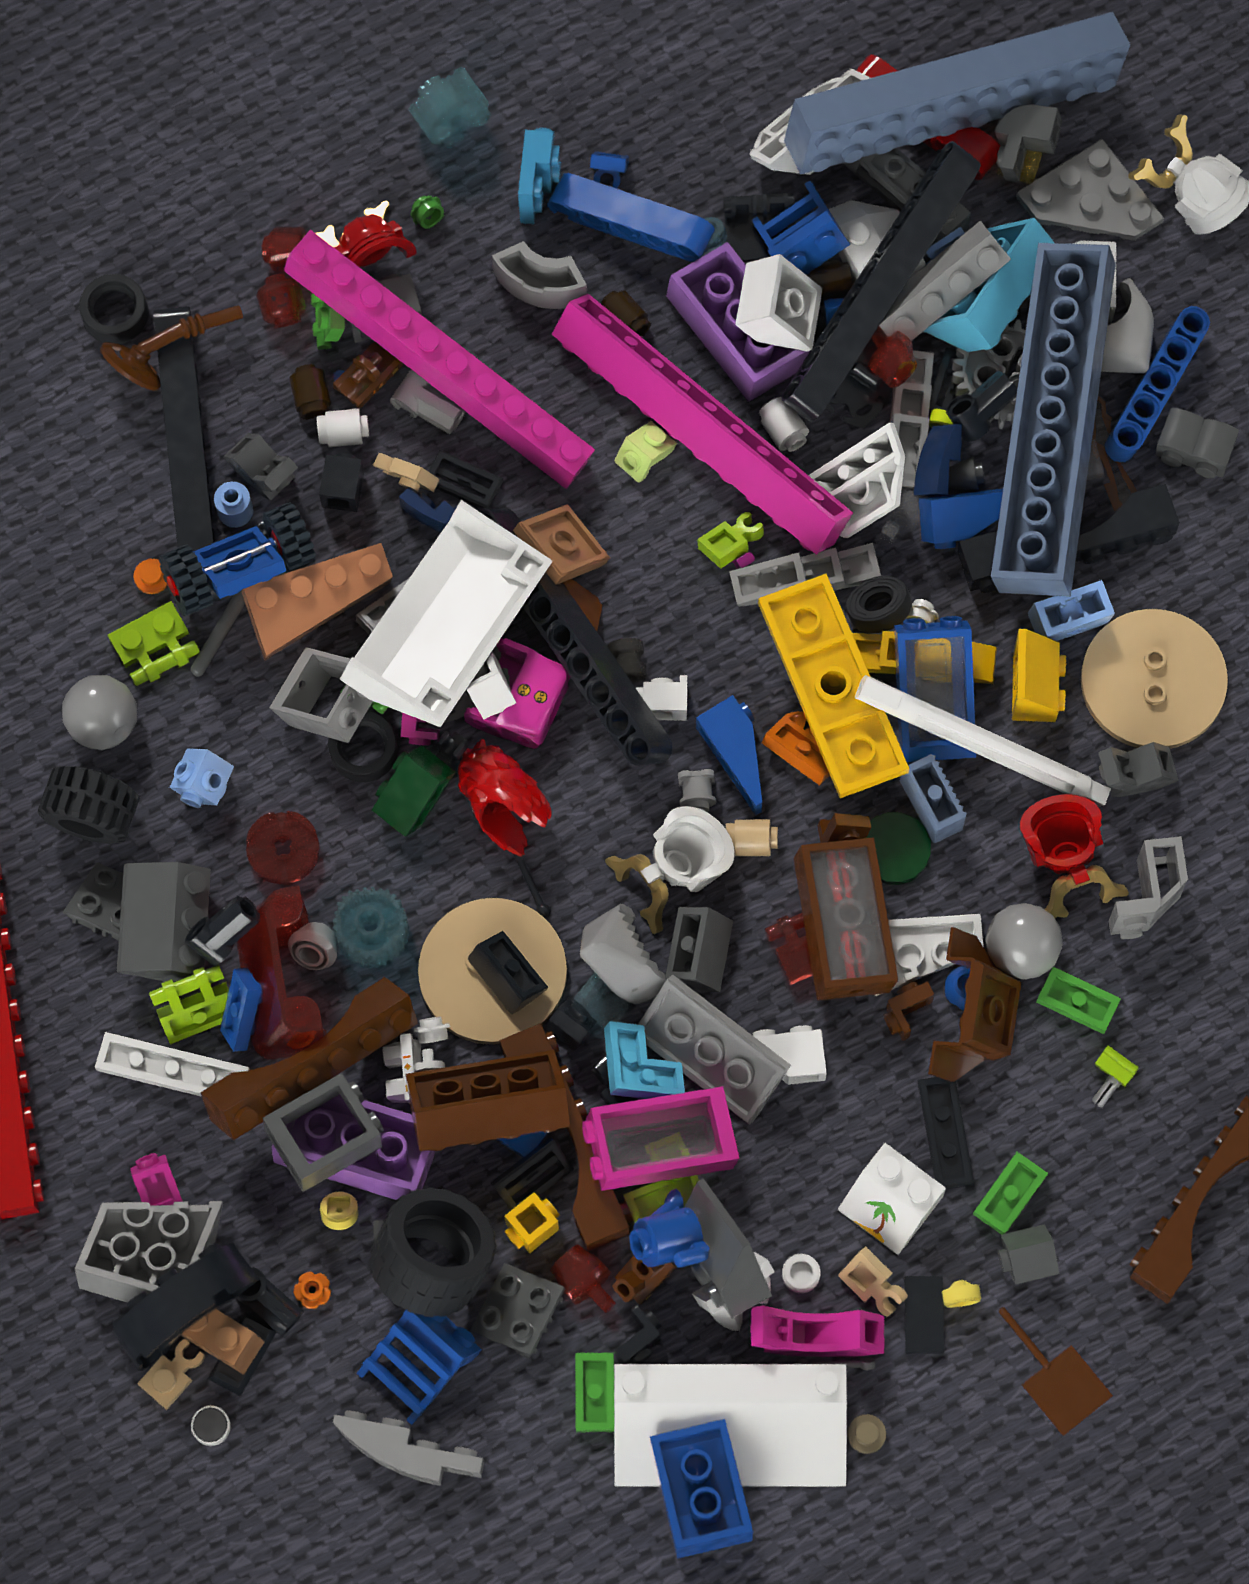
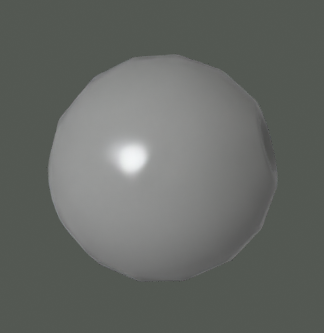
M108 675L87 676L73 685L66 694L62 703L63 724L72 739L90 749H111L123 742L133 731L137 722V702L127 685Z
M1027 903L1009 905L998 912L991 921L985 938L987 954L995 967L1011 977L1024 980L1040 977L1052 969L1063 946L1061 928L1053 915L1040 906Z

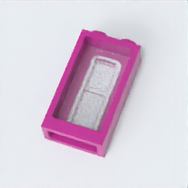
M723 1087L594 1107L590 1109L586 1121L582 1122L585 1143H591L594 1157L590 1158L591 1174L594 1180H599L601 1191L733 1169L739 1160Z

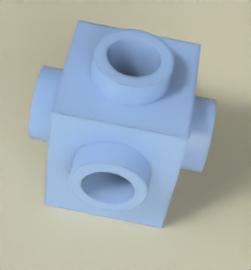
M186 749L182 760L174 770V778L169 788L181 795L180 800L195 808H200L201 805L217 806L219 800L226 792V784L234 766L208 749Z

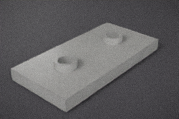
M674 975L667 978L638 1024L644 1025L646 1046L666 1061L681 1062L683 1074L702 1089L723 1087L728 1109L749 1125L759 1115L791 1067L787 1061Z

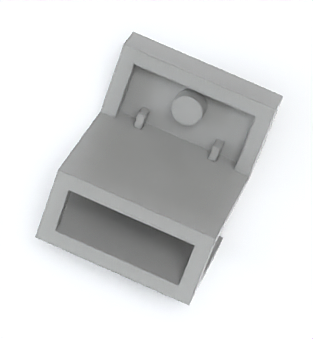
M1181 836L1144 840L1137 858L1142 899L1118 901L1115 903L1109 918L1111 935L1120 934L1121 939L1141 937L1143 931H1148L1180 899L1188 881ZM1170 847L1166 856L1154 857L1153 849ZM1167 864L1171 890L1161 899L1156 865Z

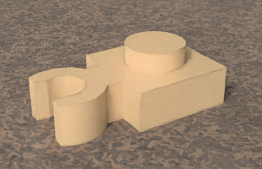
M378 453L373 464L374 467L382 469L384 473L400 478L398 484L405 488L410 487L414 492H418L420 487L434 492L440 480L420 466L382 453Z
M866 1246L838 1275L864 1302L872 1296L876 1300L878 1310L886 1317H889L896 1310L894 1305L889 1302L888 1297L893 1298L899 1305L908 1297L903 1288L891 1285L887 1281L893 1273Z
M187 1339L179 1342L175 1349V1358L172 1361L162 1355L137 1383L138 1386L166 1410L192 1382L185 1372L188 1369L200 1366L205 1358L201 1351L192 1360L184 1358V1350L190 1345Z

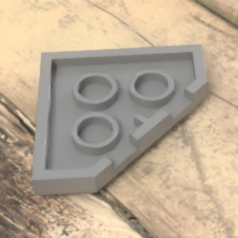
M1103 139L1021 189L1016 194L1019 202L1039 224L1069 227L1071 230L1093 234L1103 233L1135 241L1162 224L1164 220L1163 216L1135 180L1129 179L1128 171Z

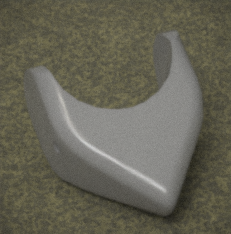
M1128 278L1120 283V294L1128 311L1119 321L1107 326L1101 372L1146 373L1149 369L1154 333V317L1147 300L1132 279Z
M619 904L583 928L580 957L617 996L629 1003L640 1004L657 996L667 979H665V974L658 970L657 963L650 960L649 952L643 950L644 943L638 941L639 934L635 933L636 926L632 925L636 918L632 909L624 904Z

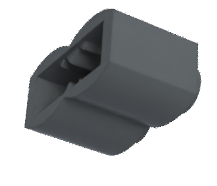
M1171 408L1157 444L1155 455L1160 456L1163 463L1172 467H1180L1183 464L1195 468V472L1205 478L1224 477L1239 430L1220 421L1204 419L1195 413Z

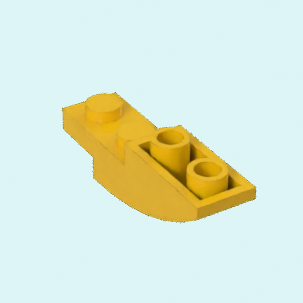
M882 631V634L852 633L869 673L896 674L895 634L893 631ZM949 639L915 640L913 644L915 675L920 676L923 680L952 681ZM972 642L974 683H994L997 647Z

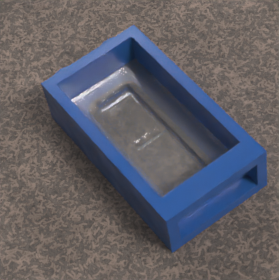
M946 616L940 618V622L925 623L924 619L913 618L904 620L903 625H894L897 689L975 725L972 631L968 621H962V618L959 616ZM898 718L899 745L907 762L918 761L930 754L936 756L935 760L976 758V753Z

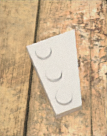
M969 914L888 920L898 975V982L893 989L955 965V963L946 960L951 927L976 935L983 946L981 915Z

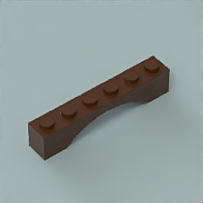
M386 977L355 995L349 1009L341 1020L325 1036L310 1047L268 1066L231 1073L200 1092L210 1121L231 1139L239 1138L261 1124L263 1117L327 1082L417 1025L418 1021L410 996Z
M541 1023L499 1040L504 1058L554 1050L555 1054L560 1052L552 1031L545 1033ZM563 1065L560 1067V1071L566 1087L570 1127H566L572 1138L579 1164L578 1190L572 1214L587 1251H590L628 1235V1223L633 1222V1218L625 1200L618 1203L613 1189L601 1191L599 1180H594L592 1177L590 1158L594 1157L591 1143H585L582 1131V1122L586 1120L588 1114L581 1098L574 1101L569 1087L574 1086V1082L567 1066Z
M1247 1095L1234 1112L1239 1117L1234 1127L1231 1129L1225 1125L1213 1144L1219 1148L1214 1156L1210 1159L1204 1155L1192 1174L1198 1177L1191 1189L1183 1186L1171 1203L1177 1208L1171 1218L1167 1219L1162 1216L1150 1235L1156 1239L1151 1247L1147 1250L1141 1246L1129 1264L1135 1269L1130 1279L1166 1304L1170 1302L1193 1268L1191 1253L1193 1226L1203 1199L1221 1177L1234 1167L1249 1160V1096Z

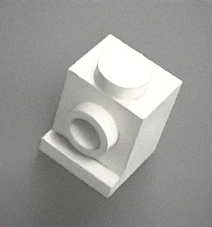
M680 675V682H673L669 678H654L651 682H643V687H636L657 720L687 721V675Z

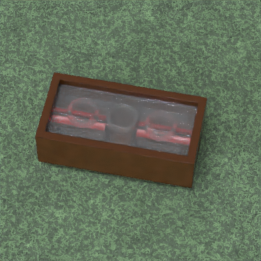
M874 838L801 845L793 859L817 1000L890 993L898 982V975Z

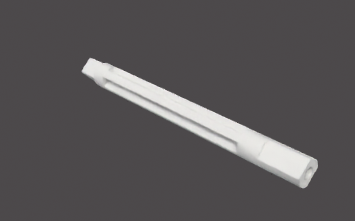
M865 675L861 679L855 699L1064 794L1088 798L1099 807L1106 804L1111 788L1093 781L1091 777Z

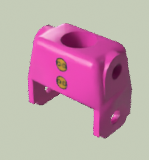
M507 638L500 639L497 643L498 651L501 652L502 656L499 659V664L502 669L503 667L508 669V675L510 676L509 687L516 704L484 720L476 706L475 708H466L464 713L465 722L496 737L536 749L545 740L568 690L570 675L562 664L545 658L533 649Z

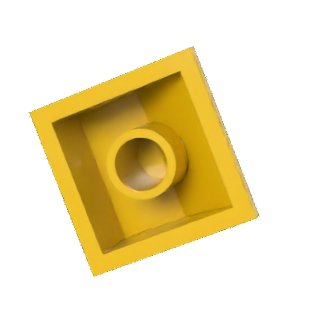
M1028 629L1018 630L1013 650L1012 720L1056 722L1058 712L1065 710V690L1059 689V677H1065L1066 655H1059L1060 642Z

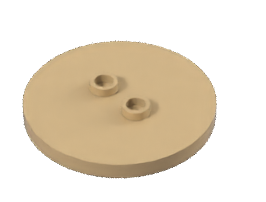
M1137 610L1126 613L1109 622L1097 633L1090 643L1081 669L1083 698L1094 720L1109 735L1136 748L1155 742L1172 749L1198 738L1217 718L1227 692V668L1217 643L1204 628L1193 620L1167 610Z
M486 898L465 903L447 913L437 922L423 944L419 958L418 975L421 993L428 1009L434 1017L442 1018V1024H450V1027L447 1028L448 1031L471 1042L494 1045L500 1044L499 1040L537 1024L541 1023L543 1025L547 1022L562 999L567 981V964L564 948L559 936L542 915L532 908L513 900ZM501 931L505 932L548 986L545 992L514 1014H511L468 960L469 955L477 944Z

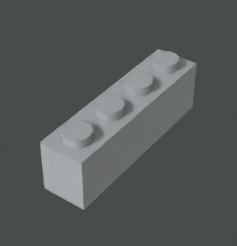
M979 221L907 281L879 326L896 347L901 350L1008 263L1011 258L984 224Z

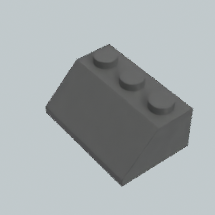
M181 862L124 864L117 958L118 973L165 982L172 979L173 982L194 975L193 970L201 967L205 968V959L185 943V938L199 920L208 917L211 869Z
M704 1179L698 1181L685 1207L693 1210L702 1229L703 1241L709 1246L710 1250L707 1260L693 1264L691 1268L702 1286L706 1283L709 1284L706 1290L716 1308L723 1305L731 1318L771 1297L772 1294L750 1243Z

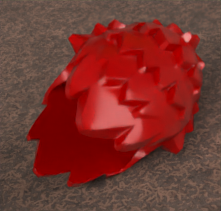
M480 739L473 749L467 748L462 755L463 759L458 767V788L460 792L468 797L473 815L485 834L501 849L508 850L519 857L525 855L524 848L528 846L527 839L523 832V826L509 810L514 811L526 822L530 823V821H533L545 828L548 819L552 816L551 806L545 795L537 787V782L520 769L517 761L505 754L499 746H486L485 740Z

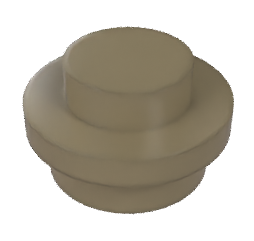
M865 1414L856 1417L848 1428L849 1443L860 1453H874L885 1442V1426L879 1418L873 1415Z

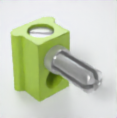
M1109 1045L1095 1062V1065L1109 1076L1092 1099L1094 1104L1097 1103L1109 1085L1112 1084L1097 1105L1103 1107L1114 1091L1120 1085L1126 1087L1139 1070V1067Z

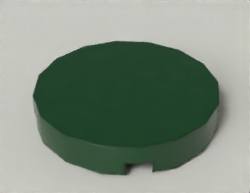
M887 812L874 817L870 821L871 830L866 838H874L881 882L887 885H902L913 881L925 869L931 855V840L926 828L916 818L902 812Z

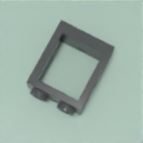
M342 1073L263 1117L265 1133L302 1192L382 1147L380 1134L384 1132L382 1124L374 1112L369 1114L366 1112L361 1104L365 1100L359 1087L354 1081L348 1083ZM341 1095L364 1134L309 1164L285 1125L334 1097Z

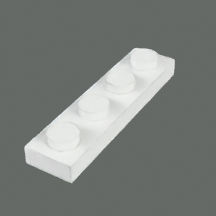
M107 1032L104 1034L95 1069L100 1072L201 1096L200 1092L231 1073L250 1070L246 1066Z

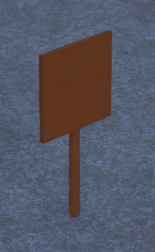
M1004 1307L999 1309L1001 1316L1043 1366L1041 1370L1024 1382L1022 1386L1063 1436L1113 1397L1111 1392L1072 1345L1049 1362Z

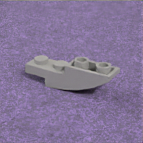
M345 1411L344 1416L334 1415L333 1423L335 1427L350 1443L371 1459L401 1475L441 1486L444 1471L482 1478L484 1460L477 1457L478 1452L475 1450L455 1447L454 1453L439 1450L440 1444L425 1440H417L416 1446L410 1445L412 1432L409 1428H404V1421L383 1418L382 1423L367 1421L368 1415L355 1411Z

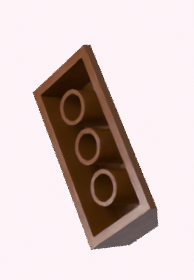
M554 1050L405 1074L419 1151H440L450 1146L462 1144L477 1145L486 1140L498 1138L513 1139L522 1134L541 1131L554 1132L559 1128L570 1127L566 1087Z

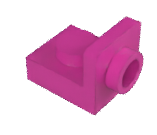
M402 713L400 737H408L409 744L431 745V740H437L440 737V729L420 728L419 722L425 721Z
M156 1153L136 1160V1166L131 1167L130 1170L142 1202H149L150 1205H174V1202H183L166 1155L158 1157Z

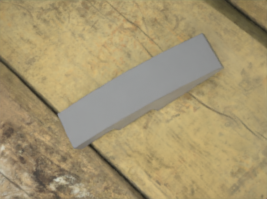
M901 349L897 351L890 423L895 424L905 453L902 487L914 489L919 457L928 436L930 419L928 415L932 390L931 377L934 353Z
M873 543L840 552L836 548L822 551L817 555L814 553L803 557L799 553L729 571L738 607L757 605L758 598L826 573L833 590L858 586L869 579L882 576Z

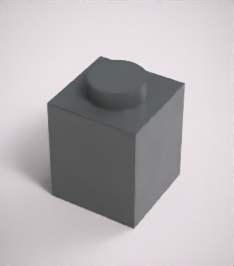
M1045 1224L1001 1235L1003 1249L997 1251L999 1263L1003 1273H1010L1015 1285L1060 1274L1054 1240Z

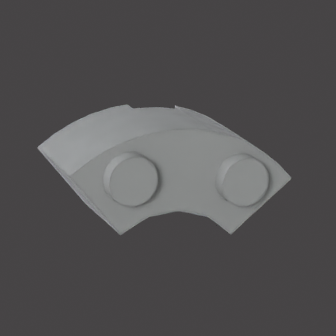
M524 241L492 255L493 272L497 280L509 293L525 303L547 309H565L569 301L587 294V284L572 256L559 259L546 258L533 252Z

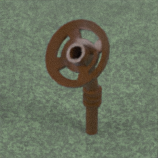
M237 305L200 316L199 313L194 314V318L192 316H187V320L181 318L179 323L140 342L138 345H133L131 349L120 344L104 342L100 347V351L107 362L124 377L145 389L157 391L161 387V382L155 369L148 363L151 358L150 353L181 337L188 339L190 334L195 337L198 332L202 335L205 334L206 329L243 319V313L240 306ZM114 350L120 351V355L122 356L123 359H121V358L115 353Z

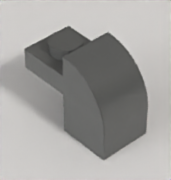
M1023 105L1009 111L1000 120L995 130L1001 146L998 151L997 166L1000 167L1005 180L1019 182L1027 150L1049 154L1055 153L1062 126V119L1058 108L1041 105Z
M247 433L223 456L240 477L260 495L270 501L296 477L293 472L298 468L290 457L277 455L259 434Z
M1151 742L1129 752L1113 747L1098 752L1101 761L1099 766L1100 775L1107 786L1111 788L1112 797H1124L1156 790L1179 781L1170 747Z

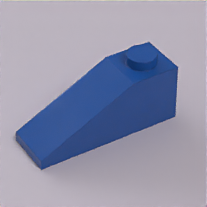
M1003 489L919 498L922 541L934 543L935 549H947L956 547V541L973 537L999 519Z
M732 695L696 717V729L756 816L762 812V795L752 724L755 719L749 707L744 702L739 704Z

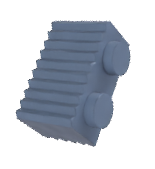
M930 754L909 764V773L900 776L899 781L932 842L937 843L962 831L967 813L963 812V806L959 805L960 800L956 799V793L952 792L953 787L949 786L950 781L945 780L946 774L942 773L943 768H940L939 762L935 761L936 756Z

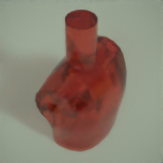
M878 326L871 337L877 349L871 356L868 367L889 387L896 388L902 385L917 368V362L913 356L912 342L900 331H896L887 337L881 327Z
M576 1244L551 1267L550 1272L557 1280V1283L565 1287L563 1293L574 1305L585 1301L589 1297L593 1299L604 1313L609 1312L616 1305V1302L602 1288L611 1272L598 1257L586 1251L581 1245Z

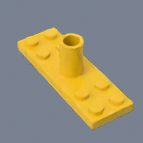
M827 573L758 598V605L839 798L909 773L910 768L886 712L855 699L861 679L865 675L870 677V674Z

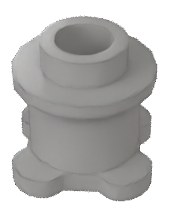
M703 769L701 771L686 770L678 773L679 786H682L683 798L679 801L680 806L695 807L708 812L709 807L716 804V798L712 796V785L715 784L714 771Z

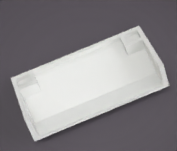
M461 500L443 531L361 649L348 662L339 680L374 702L441 727L553 560Z
M614 1364L615 1486H660L650 1436L722 1419L726 1420L742 1486H846V1364Z

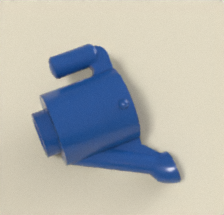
M677 1188L668 1193L665 1198V1204L648 1217L638 1219L630 1233V1246L634 1256L638 1260H642L648 1267L674 1262L678 1268L704 1262L709 1257L710 1248L703 1241L699 1220L693 1210L684 1207L682 1195Z

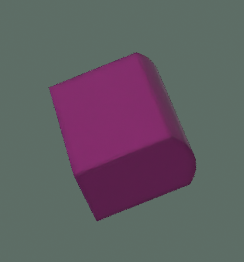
M745 552L732 562L737 569H740L754 562L755 558L752 553Z

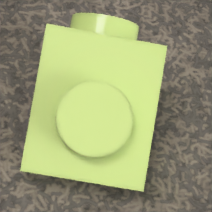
M650 421L625 438L615 458V463L640 483L646 478L650 468L667 457L674 450L677 443L655 423Z

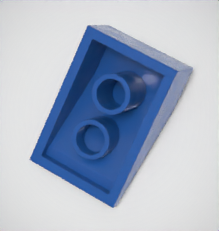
M717 1420L650 1436L677 1559L752 1541L753 1530L726 1420Z

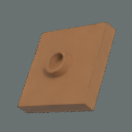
M568 504L519 522L513 530L519 539L553 560L546 573L555 585L600 568L610 559L609 555Z

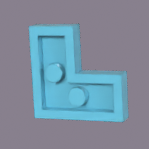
M608 1022L604 1027L610 1095L649 1099L685 1093L681 1062L647 1058L644 1025Z

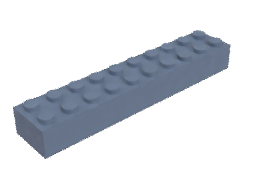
M1110 12L794 99L784 142L800 175L811 171L821 172L829 166L843 162L853 163L861 157L875 153L885 154L893 148L908 144L917 145L925 139L940 135L949 136L958 130L972 126L975 128L981 127L990 121L1003 118L1009 111L1019 106L1041 105L1048 107L1051 104L1065 100L1074 101L1082 95L1089 93L1106 92L1116 85L1130 43L1114 13Z
M1038 243L991 578L999 593L1071 597L1116 262L1109 245Z

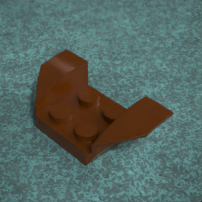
M951 927L946 960L970 969L969 978L965 985L966 1000L964 1013L960 1019L961 1033L959 1042L933 1041L928 1074L955 1082L984 1060H996L1011 1055L1022 982L994 966L976 935Z

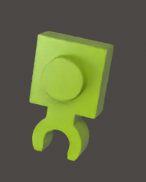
M750 512L743 513L737 518L734 526L731 527L724 521L698 538V549L721 569L749 551L748 542L757 541L764 535L763 524L760 522L753 527H747L752 523V515Z

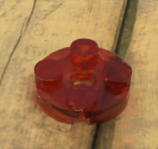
M292 811L276 814L271 812L263 815L251 826L246 840L247 857L253 871L267 882L284 886L305 878L316 866L320 852V845L314 826L303 815ZM287 840L292 842L289 846L291 850L289 854H281L280 856L275 854L277 851L274 845L275 842L280 841L284 843Z

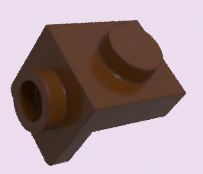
M834 813L831 820L821 819L817 825L820 842L866 838L871 830L869 816Z
M928 981L919 986L917 982L909 983L897 991L898 996L887 1000V1013L883 1014L884 1020L892 1034L899 1033L902 1041L910 1038L911 1029L904 1016L933 1002L934 992Z

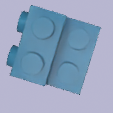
M548 128L525 130L518 189L520 223H535V214L542 213L544 193H552L553 182L560 181V146L554 145L555 133Z

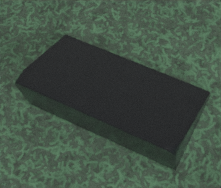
M504 931L477 944L468 957L470 964L511 1014L521 1010L548 989L546 983Z

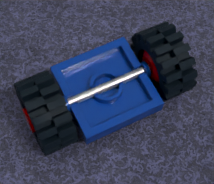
M289 502L262 514V521L264 522L262 524L266 531V537L257 526H254L196 551H192V548L186 544L160 555L159 562L161 564V571L164 574L163 578L167 582L169 593L172 594V599L175 604L177 603L178 610L182 612V615L187 616L213 605L211 588L221 599L226 596L235 595L241 590L257 583L269 581L281 573L295 571L316 562V554L313 550L314 545L309 538L311 537L310 533L306 530V524L303 519L301 520L300 513L296 510L294 504Z

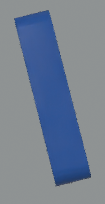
M570 173L562 175L547 203L548 208L556 214L559 211L569 216V220L690 262H694L703 256L715 232L713 225L704 218Z
M1196 306L1185 308L1171 325L1151 360L1148 371L1143 374L1106 439L1105 451L1112 460L1117 462L1130 460L1147 438L1209 328V317L1202 308ZM1183 323H1189L1194 326L1196 332L1188 331ZM1167 351L1175 352L1179 356L1180 361L1171 359ZM1151 379L1159 380L1164 389H1158L1153 386ZM1139 407L1147 413L1148 418H1142L1137 415L1134 408ZM1118 436L1126 437L1130 441L1131 447L1122 445L1118 440Z

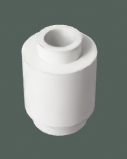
M782 397L769 401L759 411L762 417L761 424L780 451L788 449L789 452H793L806 443L809 429L799 414L782 401Z
M359 409L327 411L325 415L317 416L319 444H328L329 447L363 444L362 437L369 436L367 415L360 416Z

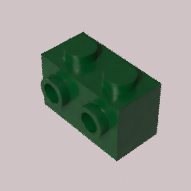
M422 745L411 752L404 751L396 759L392 767L396 771L391 779H386L378 788L375 796L379 799L372 808L374 813L405 837L423 825L456 771Z

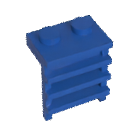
M810 180L804 184L810 194L765 225L762 224L758 216L752 219V222L769 248L767 251L770 256L781 254L805 275L851 245ZM816 206L819 207L814 212H812L811 214H809L808 216H806L805 218H803L802 220L788 228L786 231H784L774 239L771 238L772 236L786 228L788 225H790L791 223H793L794 221H796L797 219H799L800 217L814 209Z
M406 1309L403 1312L404 1315L391 1327L388 1335L379 1342L375 1351L370 1357L366 1358L362 1363L363 1366L356 1374L363 1378L371 1371L413 1411L406 1419L413 1425L457 1370L472 1362L482 1349L475 1344V1338L468 1330L457 1327L447 1316L426 1317L422 1314H413ZM396 1338L400 1339L440 1377L436 1384L392 1345ZM383 1354L427 1394L422 1401L378 1361Z

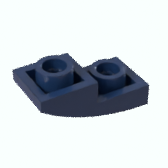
M962 424L932 427L919 457L914 483V496L948 495L949 462L960 461Z
M410 487L399 496L401 508L420 523L438 532L443 531L458 506L456 505L453 508L444 500L436 508L427 495L422 492L417 495Z

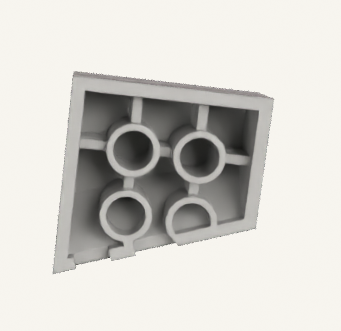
M209 1201V1205H189L188 1202H174V1205H150L149 1202L102 1203L75 1267L79 1289L127 1303L144 1291L150 1294L159 1287L156 1283L159 1277L173 1268L180 1272L200 1259L198 1255L208 1246L215 1243L223 1201Z

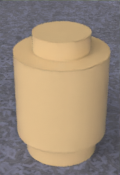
M770 819L735 820V823H726L725 829L732 839L735 856H771V849H778V827H771Z

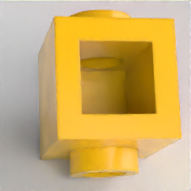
M533 1192L505 1215L508 1229L504 1232L517 1249L524 1246L531 1253L559 1231L557 1218L560 1215L547 1198L541 1201Z

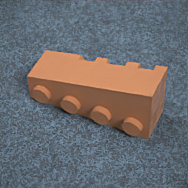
M382 543L273 577L269 581L260 582L243 589L242 595L264 660L269 659L282 649L389 584L393 576Z

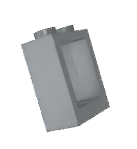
M305 647L269 708L294 728L348 743L373 701L346 684L327 718L309 714L330 677L340 678L351 659Z

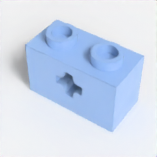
M1102 580L1071 590V597L1053 596L1033 604L1028 612L1034 632L1055 641L1106 625L1115 614Z

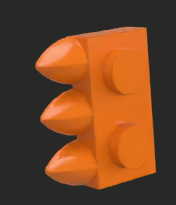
M802 711L788 713L765 734L761 743L820 786L830 774L810 727L805 730L803 729L806 723L805 714Z

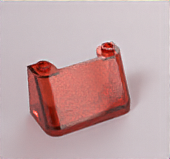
M299 885L280 888L264 899L256 907L261 915L259 923L237 941L240 968H248L262 988V1001L257 1006L255 1032L251 1035L255 1051L265 1059L275 1060L291 1057L310 1047L327 1034L326 1029L322 1025L320 1010L313 999L306 996L290 998L286 996L279 949L288 948V941L291 935L309 923L306 904Z

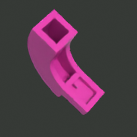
M768 1306L751 1307V1346L764 1348L766 1353L817 1357H857L884 1354V1315L862 1310L810 1314L791 1312Z

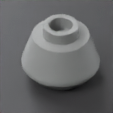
M318 922L308 923L294 932L289 938V951L293 959L302 967L310 970H321L334 964L337 957V939L335 933L326 924Z

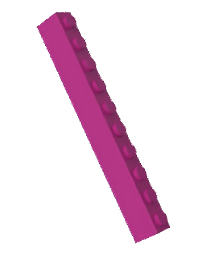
M311 229L288 255L284 272L565 489L569 487L588 463L595 451L593 447Z
M590 294L569 301L552 332V335L562 343L566 350L576 354L588 365L591 371L601 375L614 386V389L619 394L626 396L636 404L644 415L653 418L666 429L669 436L683 443L698 460L707 463L719 473L723 481L732 484L745 495L751 504L758 506L767 513L777 526L786 529L797 538L805 549L817 555L835 544L853 515L851 510Z

